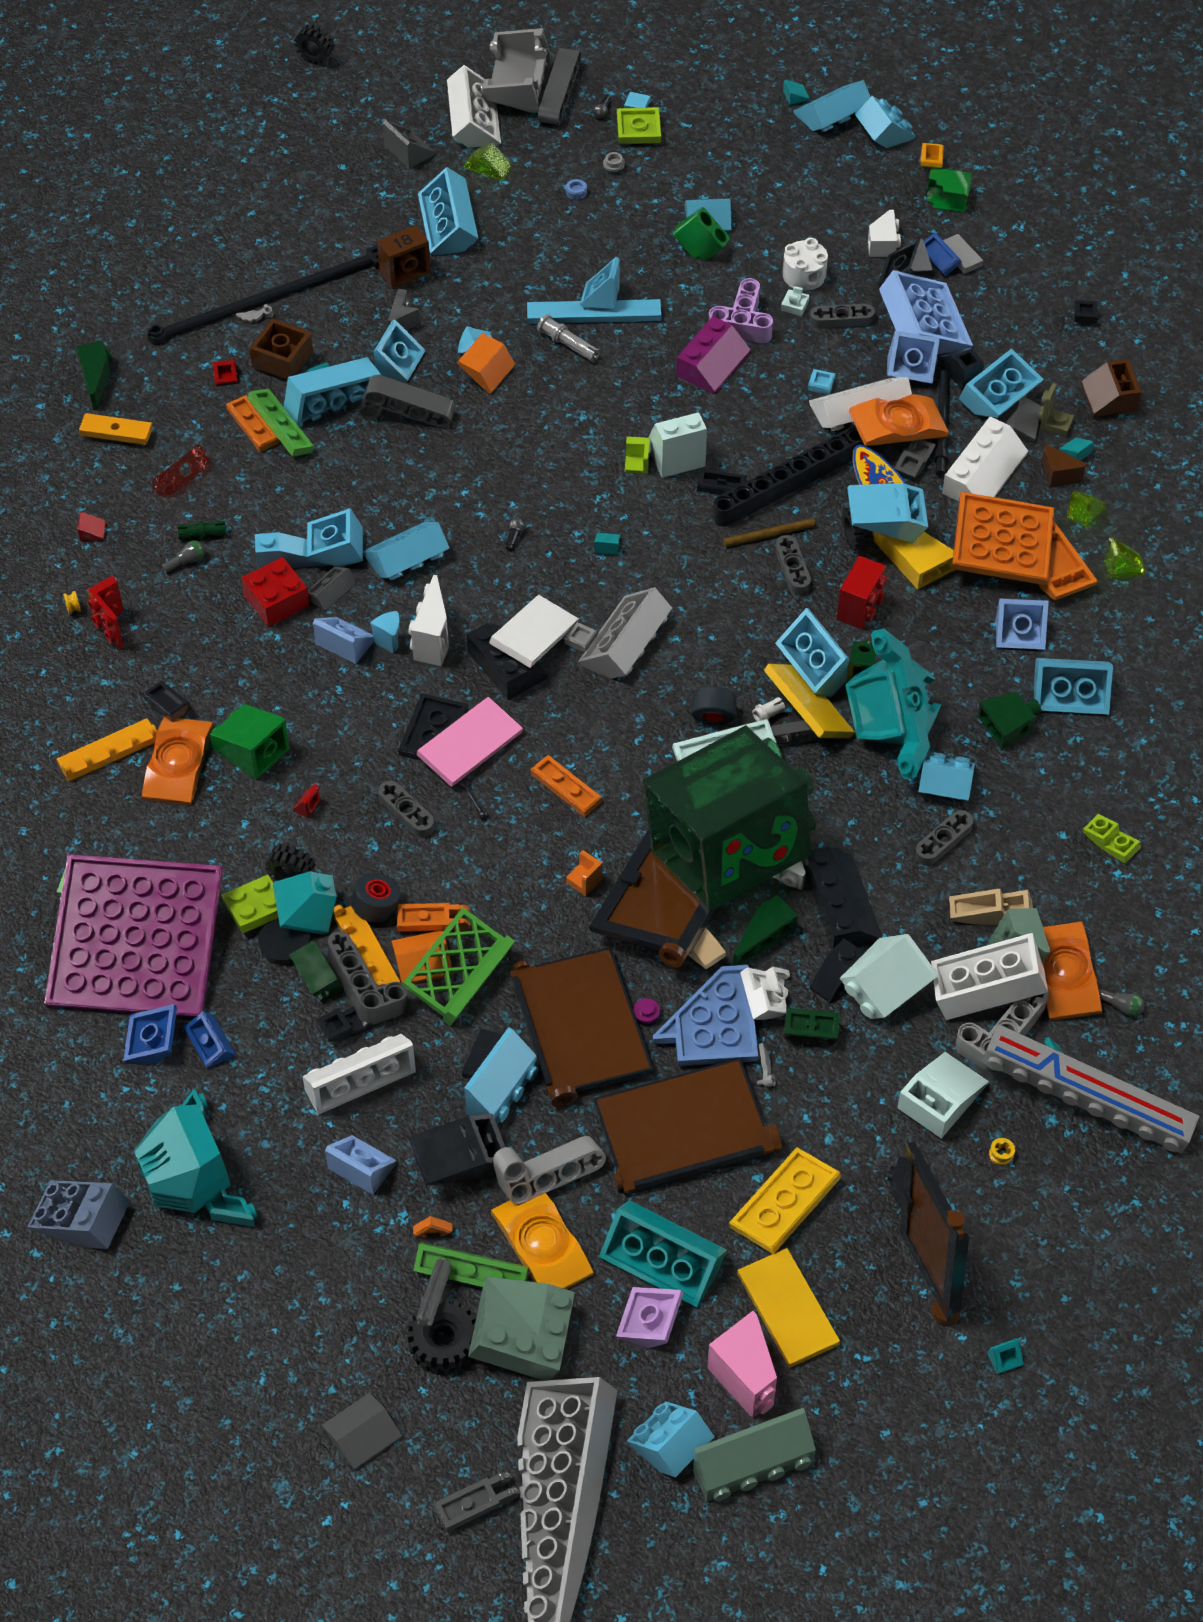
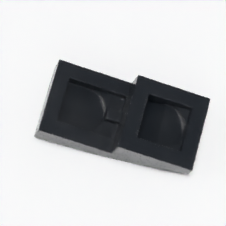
M354 1006L343 1012L338 1008L316 1019L317 1025L328 1042L350 1038L377 1026L373 1022H362Z

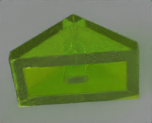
M490 142L475 150L465 162L464 168L502 181L512 168V164L495 144Z
M1073 491L1067 517L1087 528L1105 508L1106 503L1088 493Z
M1113 536L1108 539L1104 563L1110 579L1141 575L1146 572L1140 553Z

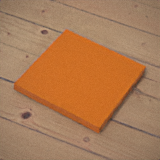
M961 492L952 569L1047 585L1054 508Z

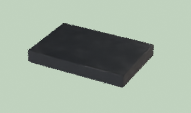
M421 693L398 749V755L423 761L417 756V751L465 715L469 709L468 704Z

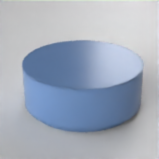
M579 179L569 181L566 184L567 197L573 200L583 199L587 195V184Z

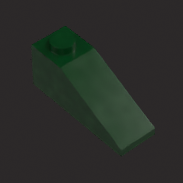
M103 340L76 346L80 367L93 410L98 409L110 375L109 363L113 362L110 349H105Z
M778 895L770 900H764L758 906L734 952L733 966L745 965L796 930L798 915Z

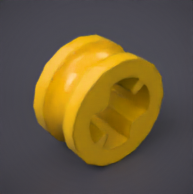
M72 591L71 595L63 594L69 615L73 611L81 612L76 592Z
M1006 1138L995 1139L989 1150L991 1161L997 1165L1009 1164L1013 1159L1015 1146ZM1005 1148L1007 1150L1006 1153L1002 1155L997 1153L998 1150Z

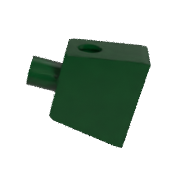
M870 641L853 642L846 684L857 672H862L875 664L876 653ZM845 690V697H848L847 690Z
M1014 692L980 701L977 717L1000 749L1003 750L1031 733L1035 715L1041 713V706L1036 699L1025 703L1021 696Z

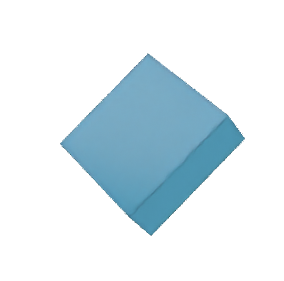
M630 92L624 108H647L650 103V96Z
M813 369L808 383V390L830 395L836 374Z

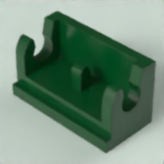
M314 940L289 955L313 996H318L320 1001L344 991Z
M787 1008L784 1037H789V1035L832 1039V1042H837L840 1013Z

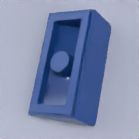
M202 1011L184 1027L206 1068L209 1069L236 1055L214 1015Z

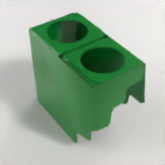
M931 167L926 190L927 201L933 203V208L964 212L967 207L972 173Z
M701 207L681 221L673 231L674 237L693 259L698 256L703 260L713 257L724 248L730 239L729 235L704 207Z

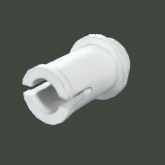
M777 697L764 705H756L752 711L754 719L761 721L783 713L785 711L784 702L778 704L782 699Z

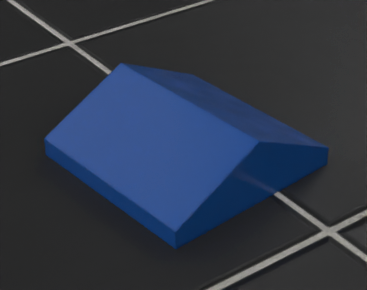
M175 1004L130 1015L123 1059L125 1063L157 1064L171 1053L177 1012Z

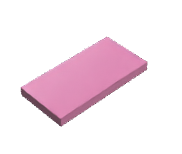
M487 697L417 751V756L446 783L453 787L520 735L523 728L492 699Z

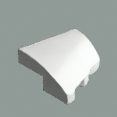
M747 967L740 972L753 1019H773L786 1014L787 1004L785 999L788 996V989L784 987V982L790 977L789 970L771 967L767 971H761Z

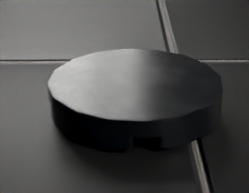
M279 918L266 923L259 932L258 937L261 954L269 962L280 963V965L294 963L289 955L311 942L309 932L281 928Z

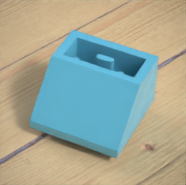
M871 96L855 114L872 139L885 148L913 140L916 137L911 131L912 125L901 117L903 113L896 106L891 107L883 98L879 100Z
M931 752L930 756L926 755L918 792L969 801L975 763H970L971 759L965 757H956L955 760L946 759L945 754Z
M665 1401L654 1409L653 1414L645 1423L639 1425L634 1430L627 1443L659 1472L676 1478L694 1459V1449L709 1443L714 1438V1435L697 1411Z

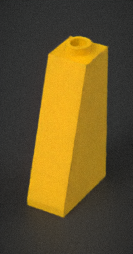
M876 532L872 533L874 536L873 541L917 590L955 570L952 569L954 550L926 532H923L913 543Z

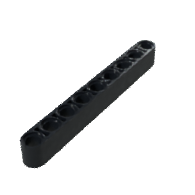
M854 425L716 497L713 504L714 523L719 526L731 525L852 461L854 448L857 445L865 446L856 426ZM872 445L865 447H868L873 450L879 447L880 445Z

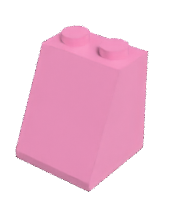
M752 1311L709 1344L707 1368L753 1418L758 1413L765 1414L774 1405L777 1376L757 1314Z

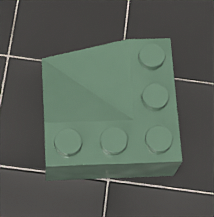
M486 1277L484 1279L468 1357L543 1381H549L560 1371L575 1292L546 1283Z

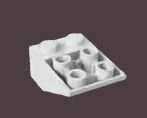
M433 575L430 584L427 583L425 586L423 602L418 603L416 609L417 617L409 625V634L412 636L410 649L413 650V659L415 661L442 666L449 649L447 617L438 577Z

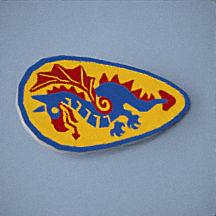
M857 445L854 448L853 467L859 485L907 484L900 474L878 453L863 445Z

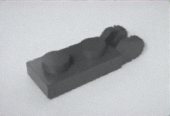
M506 1471L490 1479L485 1478L435 1502L434 1508L446 1532L516 1499L520 1494L517 1487L510 1488L497 1495L493 1490L508 1484L512 1480L510 1473Z

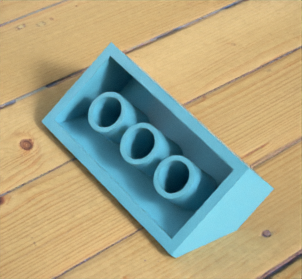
M446 167L418 193L426 237L429 241V251L433 256L464 252L478 240L466 178Z

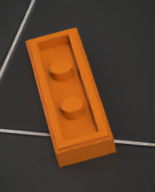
M247 395L226 404L228 412L259 452L280 444V440L247 399Z
M549 755L530 769L533 777L584 817L602 802V797Z

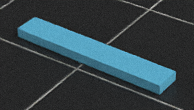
M660 299L616 300L614 309L583 307L580 304L581 301L527 302L528 324H538L546 314L552 316V320L557 323L661 321Z

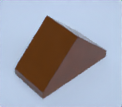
M1047 444L1045 445L1041 463L1050 487L1081 483L1084 480L1087 468L1086 463Z

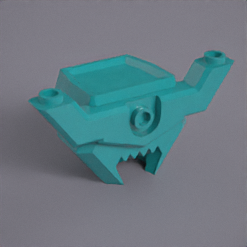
M885 629L875 630L871 634L872 645L875 653L883 660L855 675L846 684L857 739L871 742L904 745L898 756V767L904 779L915 778L929 751L928 734L942 705L938 703L930 705L928 703L930 698L925 687L927 683L931 684L936 678L911 658L909 648Z
M194 1088L181 1106L172 1107L154 1122L134 1150L142 1178L145 1177L152 1202L157 1207L193 1213L206 1206L211 1220L255 1227L254 1219L258 1218L252 1202L247 1204L244 1197L226 1194L225 1190L231 1184L221 1154L205 1121L204 1109L208 1108L203 1093L197 1094Z

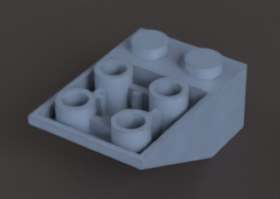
M50 1180L27 1228L86 1248L108 1249L130 1200L112 1183Z

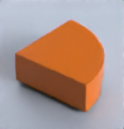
M429 1216L413 1226V1235L427 1238V1233H440V1237L452 1233V1223Z

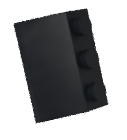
M487 623L467 634L468 653L507 700L548 679V674L538 662L529 668L489 643L491 637L503 626Z

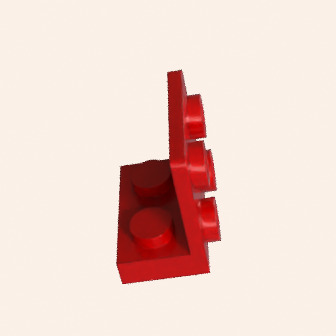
M111 576L88 589L90 599L87 602L93 612L91 619L97 628L101 627L108 642H114L120 649L124 646L117 616L123 613L124 609L118 581Z

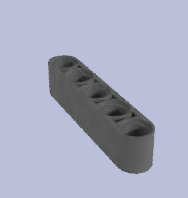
M559 48L539 106L538 122L560 125L580 66V50Z

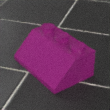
M712 316L677 356L676 376L715 394L750 354V348L732 324Z

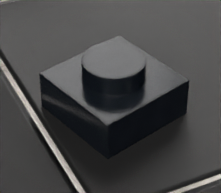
M1075 300L1074 322L1097 324L1098 302Z

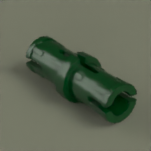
M225 520L206 523L198 521L196 524L177 525L179 540L191 538L204 540L205 537L226 536Z

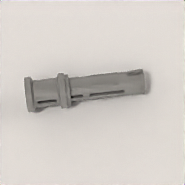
M549 314L544 315L539 321L537 331L552 337V341L555 343L561 342L591 362H594L599 357V349L568 331L565 324H559L552 320V316Z

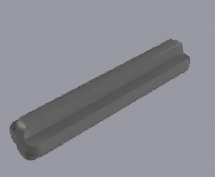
M439 1258L434 1265L416 1317L418 1320L417 1324L420 1327H430L433 1323L451 1270V1262L448 1259L443 1260Z

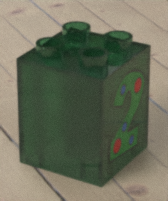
M747 725L643 779L651 852L709 912L811 856L810 832L816 828L815 819L808 807V796L814 791L811 778L802 767L797 766L792 769L783 760L782 753L774 740L769 737L763 740L760 739Z

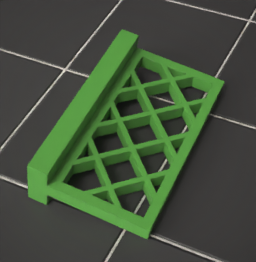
M462 907L404 980L402 986L444 1017L442 1021L451 1026L506 956L515 941L508 935L505 938ZM463 917L472 924L473 931L460 932L459 920ZM488 935L496 942L492 947L481 948L479 936ZM474 936L476 948L463 949L461 937ZM456 938L458 950L445 951L444 939ZM477 953L478 965L466 967L464 954ZM459 955L461 967L448 968L446 956ZM441 957L443 969L430 970L429 958ZM462 972L464 983L451 986L449 973ZM444 974L446 986L433 987L431 975ZM415 976H426L428 988H418L411 981ZM447 991L449 1002L445 1007L435 1001L434 992Z

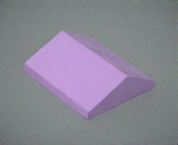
M632 1287L616 1338L646 1348L667 1343L680 1306L683 1291Z

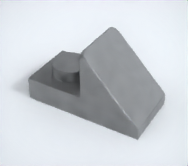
M398 289L388 318V327L394 319L406 331L420 324L419 309L411 307V300L407 299V290Z

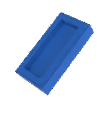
M935 232L924 241L930 261L944 276H947L962 263L961 259Z

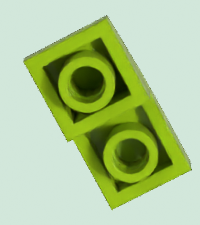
M1097 814L1083 828V833L1090 840L1125 864L1141 848L1139 840L1119 831L1118 823L1100 814Z

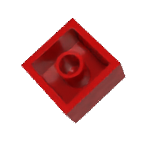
M861 556L857 558L840 588L836 620L862 630L867 622H872L877 604L881 605L885 597L883 589L887 582V576H885L886 565Z
M283 557L241 577L245 598L268 627L310 606L306 585Z

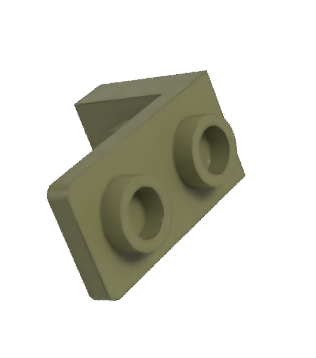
M1052 383L1049 391L1045 390L1042 396L1041 403L1044 406L1041 407L1038 419L1041 420L1040 430L1066 437L1073 423L1074 415L1052 409L1057 384Z

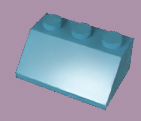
M864 80L842 86L794 110V114L812 131L821 129L822 132L833 128V123L837 121L841 124L850 120L849 115L856 114L868 101L870 94Z
M1010 349L968 382L959 400L975 415L998 418L1042 383L1044 379L1013 349Z
M423 522L364 550L363 555L380 578L393 580L402 576L403 570L408 568L414 570L423 566L422 561L428 558L435 560L444 555L443 551L449 549L439 522Z
M806 608L775 644L815 694L831 698L847 681L849 658L810 609Z
M1036 658L1034 700L1036 699L1039 702L1041 711L1109 714L1113 665L1110 662Z
M508 1027L464 1087L466 1115L492 1113L496 1124L499 1121L503 1122L508 1116L509 1107L514 1101L517 1102L521 1098L524 1086L528 1081L532 1082L538 1073L537 1056L513 1029Z

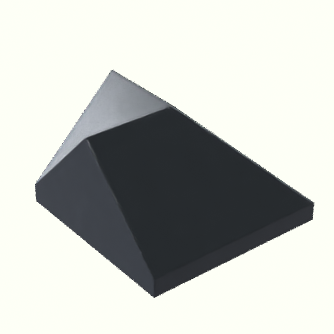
M922 238L888 255L878 284L880 287L893 270L919 277L933 270Z

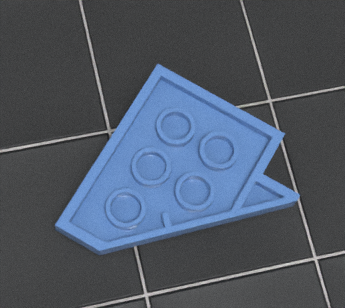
M748 965L722 966L653 1035V1044L676 1043L678 1066L719 1064L741 1058L742 1062H758L755 1022L740 973Z

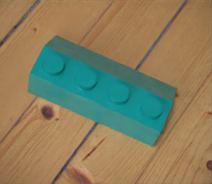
M629 1200L617 1209L599 1257L660 1289L682 1290L683 1296L681 1300L698 1307L716 1278L727 1249Z

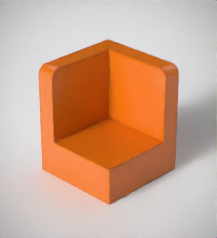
M582 850L579 853V865L566 877V883L584 896H587L602 881V862Z

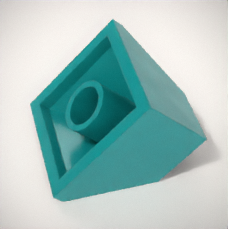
M310 871L274 882L273 890L281 928L322 935L328 933L337 897L333 875Z

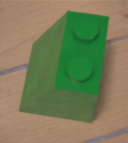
M243 704L238 710H234L229 718L221 725L216 726L210 734L212 749L255 780L290 749L286 720L281 716L247 704Z

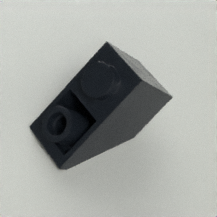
M972 348L957 349L938 357V361L949 372L961 389H964L966 384L980 374L984 368V362Z

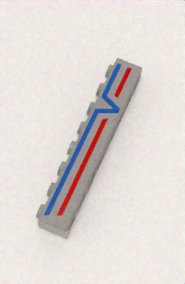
M999 1024L981 1062L987 1064L993 1070L1007 1073L1019 1082L1031 1084L1043 1093L1055 1095L1069 1105L1081 1107L1093 1116L1105 1118L1113 1122L1115 1126L1129 1129L1137 1133L1141 1138L1153 1140L1172 1152L1182 1154L1191 1140L1199 1119V1115Z

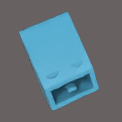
M904 483L849 485L847 487L852 526L913 543L928 528L923 489Z

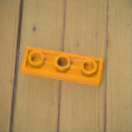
M85 413L79 428L80 436L147 445L153 427L151 422Z

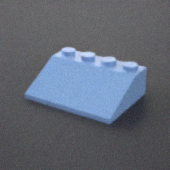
M895 270L891 272L879 290L896 331L940 338L937 354L973 347L947 283Z

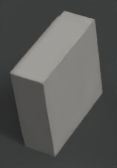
M576 622L564 638V644L585 652L596 637L597 631Z

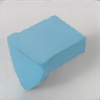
M467 326L461 336L458 353L464 354L482 333L492 338L490 332Z
M397 611L388 612L371 621L373 642L394 653L399 647V613Z

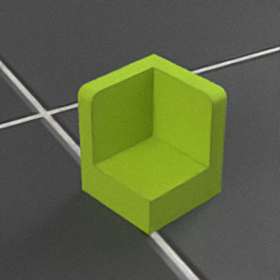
M627 437L625 473L648 474L650 438Z

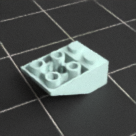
M944 1052L919 1071L903 1088L899 1096L898 1109L942 1139L989 1084V1081Z

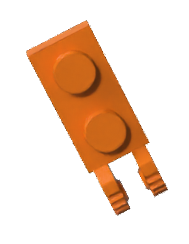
M449 903L397 905L398 932L444 931L462 907L469 912L470 907L463 904L449 905ZM462 917L458 922L459 931H466L470 929V922Z

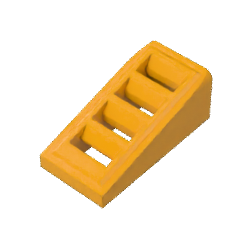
M922 143L920 166L942 168L944 145Z

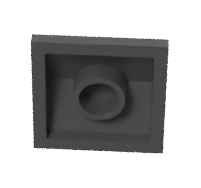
M1023 397L1001 416L993 418L1010 425L1020 440L1035 443L1039 423L1038 416L1042 406Z
M370 1392L322 1424L324 1431L354 1471L403 1438L386 1409Z

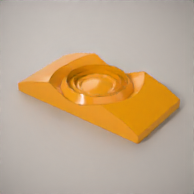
M546 1193L521 1204H514L509 1200L491 1210V1214L523 1266L529 1267L528 1274L533 1282L551 1284L567 1290L594 1275L581 1246L567 1229L555 1204Z

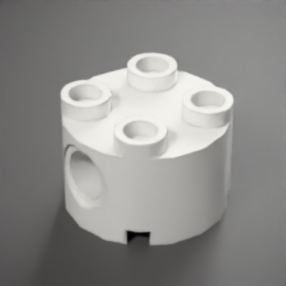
M815 238L796 241L785 247L783 278L792 288L797 286L803 288V291L814 290L824 283L827 274L828 254L826 249L821 244H818Z

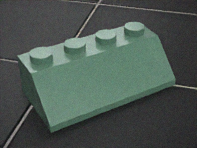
M804 1408L695 1448L693 1472L706 1502L711 1500L722 1501L728 1498L732 1492L740 1489L748 1491L766 1479L774 1481L784 1476L785 1472L793 1469L799 1471L809 1467L814 1462L816 1449Z

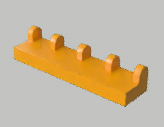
M146 718L57 758L58 765L68 782L154 744L157 730Z
M342 905L335 906L333 910L334 920L340 931L347 933L351 937L377 987L390 982H400L368 922L359 917L354 912L352 906L343 908Z

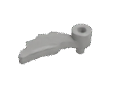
M267 304L258 311L251 310L236 313L238 319L249 323L257 322L263 316L271 318L274 315L272 307Z
M760 1043L759 1050L763 1068V1080H758L757 1084L758 1086L764 1085L765 1088L776 1085L774 1075L771 1074V1061L765 1044Z

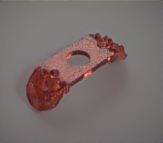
M198 443L195 444L188 453L153 478L152 487L154 491L161 496H168L181 489L209 465V457L205 454L206 450H203V447ZM183 463H187L191 469L190 474L186 477L180 473V466Z

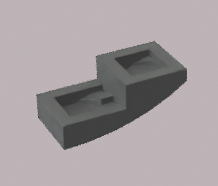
M926 440L912 441L907 451H903L894 469L903 475L916 479L935 452L936 445Z

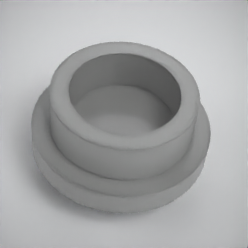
M612 152L606 155L603 166L607 171L618 172L624 168L625 161L621 154Z

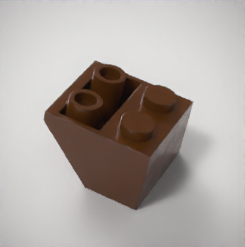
M1129 359L1106 362L1081 381L1093 417L1138 411L1142 392Z

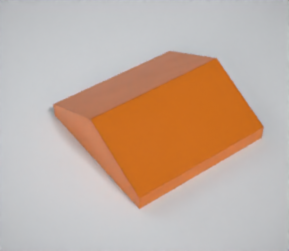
M482 333L458 360L457 364L485 391L491 394L514 367L515 362L503 343Z
M435 931L391 941L401 983L404 982L443 931ZM444 939V949L445 951H448V946L446 940ZM446 956L448 968H452L450 956ZM441 957L429 958L430 970L443 969ZM444 974L431 975L432 980L445 978ZM415 976L411 983L427 982L426 976Z

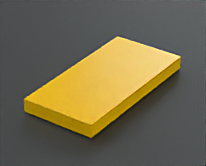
M768 664L764 669L765 673L819 738H851L855 731L827 697L815 694L793 665Z
M796 1147L729 1222L730 1228L774 1255L841 1179V1173Z
M788 1248L737 1270L739 1279L789 1368L840 1345L838 1336Z

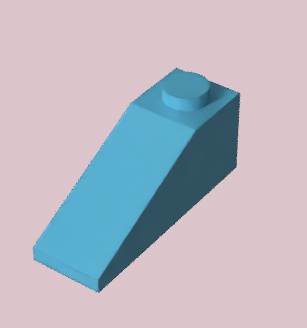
M279 532L255 534V553L258 569L281 557L287 561L291 568L329 565L308 559L307 539Z

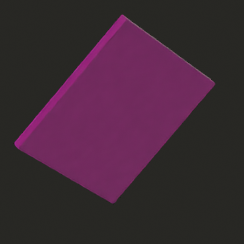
M68 854L44 1005L47 1007L139 1013L175 1004L177 1006L176 1017H197L204 1011L223 867Z

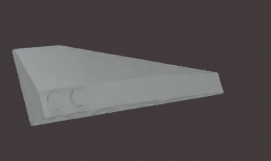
M601 1377L527 1382L517 1441L518 1447L523 1448V1456L521 1459H518L519 1471L522 1473V1486L519 1487L520 1498L523 1500V1511L520 1513L522 1559L526 1561L523 1585L527 1587V1601L524 1602V1612L528 1615V1622H570L574 1611L594 1530L618 1391Z

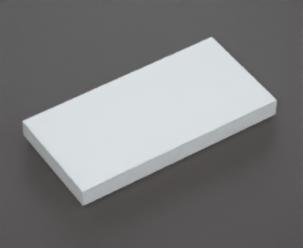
M538 595L491 637L489 643L531 668L571 630L579 618Z

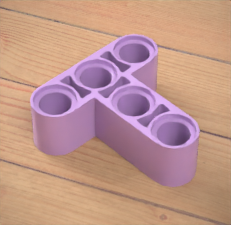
M747 278L741 281L733 308L715 306L709 311V320L712 316H715L732 324L744 341L767 343L772 339L773 318L769 314L756 312L759 304L760 284L756 279Z

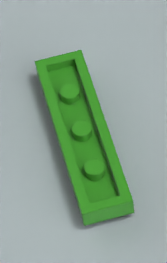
M270 389L249 392L247 399L291 456L312 453L314 445Z
M421 1242L418 1246L413 1270L431 1275L434 1265L439 1258L443 1260L448 1259L451 1262L448 1279L483 1287L486 1277L527 1281L529 1267Z

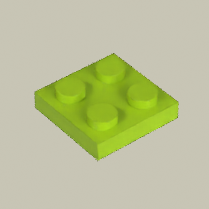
M659 107L617 109L619 144L661 143Z
M269 875L221 895L223 903L242 934L278 918L273 890L274 883Z

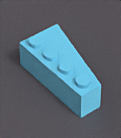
M366 357L290 376L287 381L283 407L296 424L302 427V422L308 419L315 421L321 418V413L330 409L334 412L341 409V406L347 401L354 403L362 399L371 376L381 375V373Z

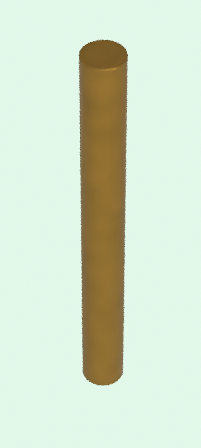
M809 518L723 538V544L726 548L815 527L814 518Z

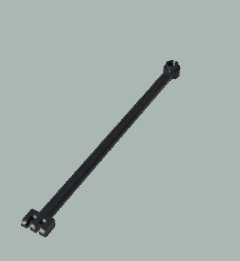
M376 245L367 248L366 255L163 328L157 324L152 325L147 332L148 340L153 345H161L171 336L372 264L375 269H378V247Z

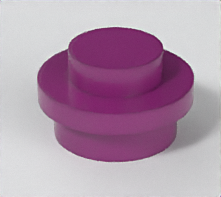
M645 998L635 1003L633 1012L635 1018L640 1023L651 1024L659 1017L660 1008L657 1002Z

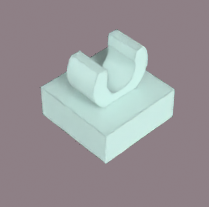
M794 286L793 290L788 289L781 304V311L802 316L808 305L810 295L802 293L803 288Z

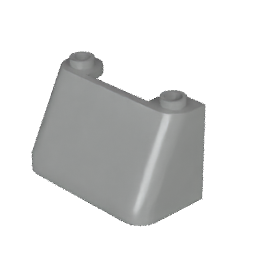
M543 28L495 32L493 41L490 42L491 54H494L496 59L492 79H485L484 83L481 84L482 96H485L486 100L530 113H538L551 70V56Z

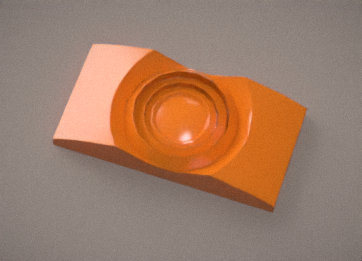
M911 394L893 401L875 398L849 409L852 420L865 446L948 437L949 431L933 399L927 396Z
M1053 520L1047 585L1039 584V587L1052 599L1058 600L1095 586L1098 581Z
M163 718L156 733L152 758L146 768L142 800L192 806L210 741V734L213 730V722L178 718L171 722L168 718Z
M1082 921L1043 927L1050 949V954L1043 964L1049 994L1046 1004L1049 1021L1102 1014L1097 979L1092 966L1088 940Z

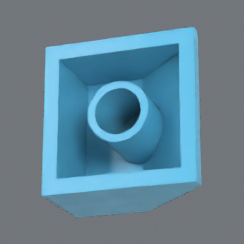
M351 509L307 523V557L309 560L337 567H345L363 561V526Z

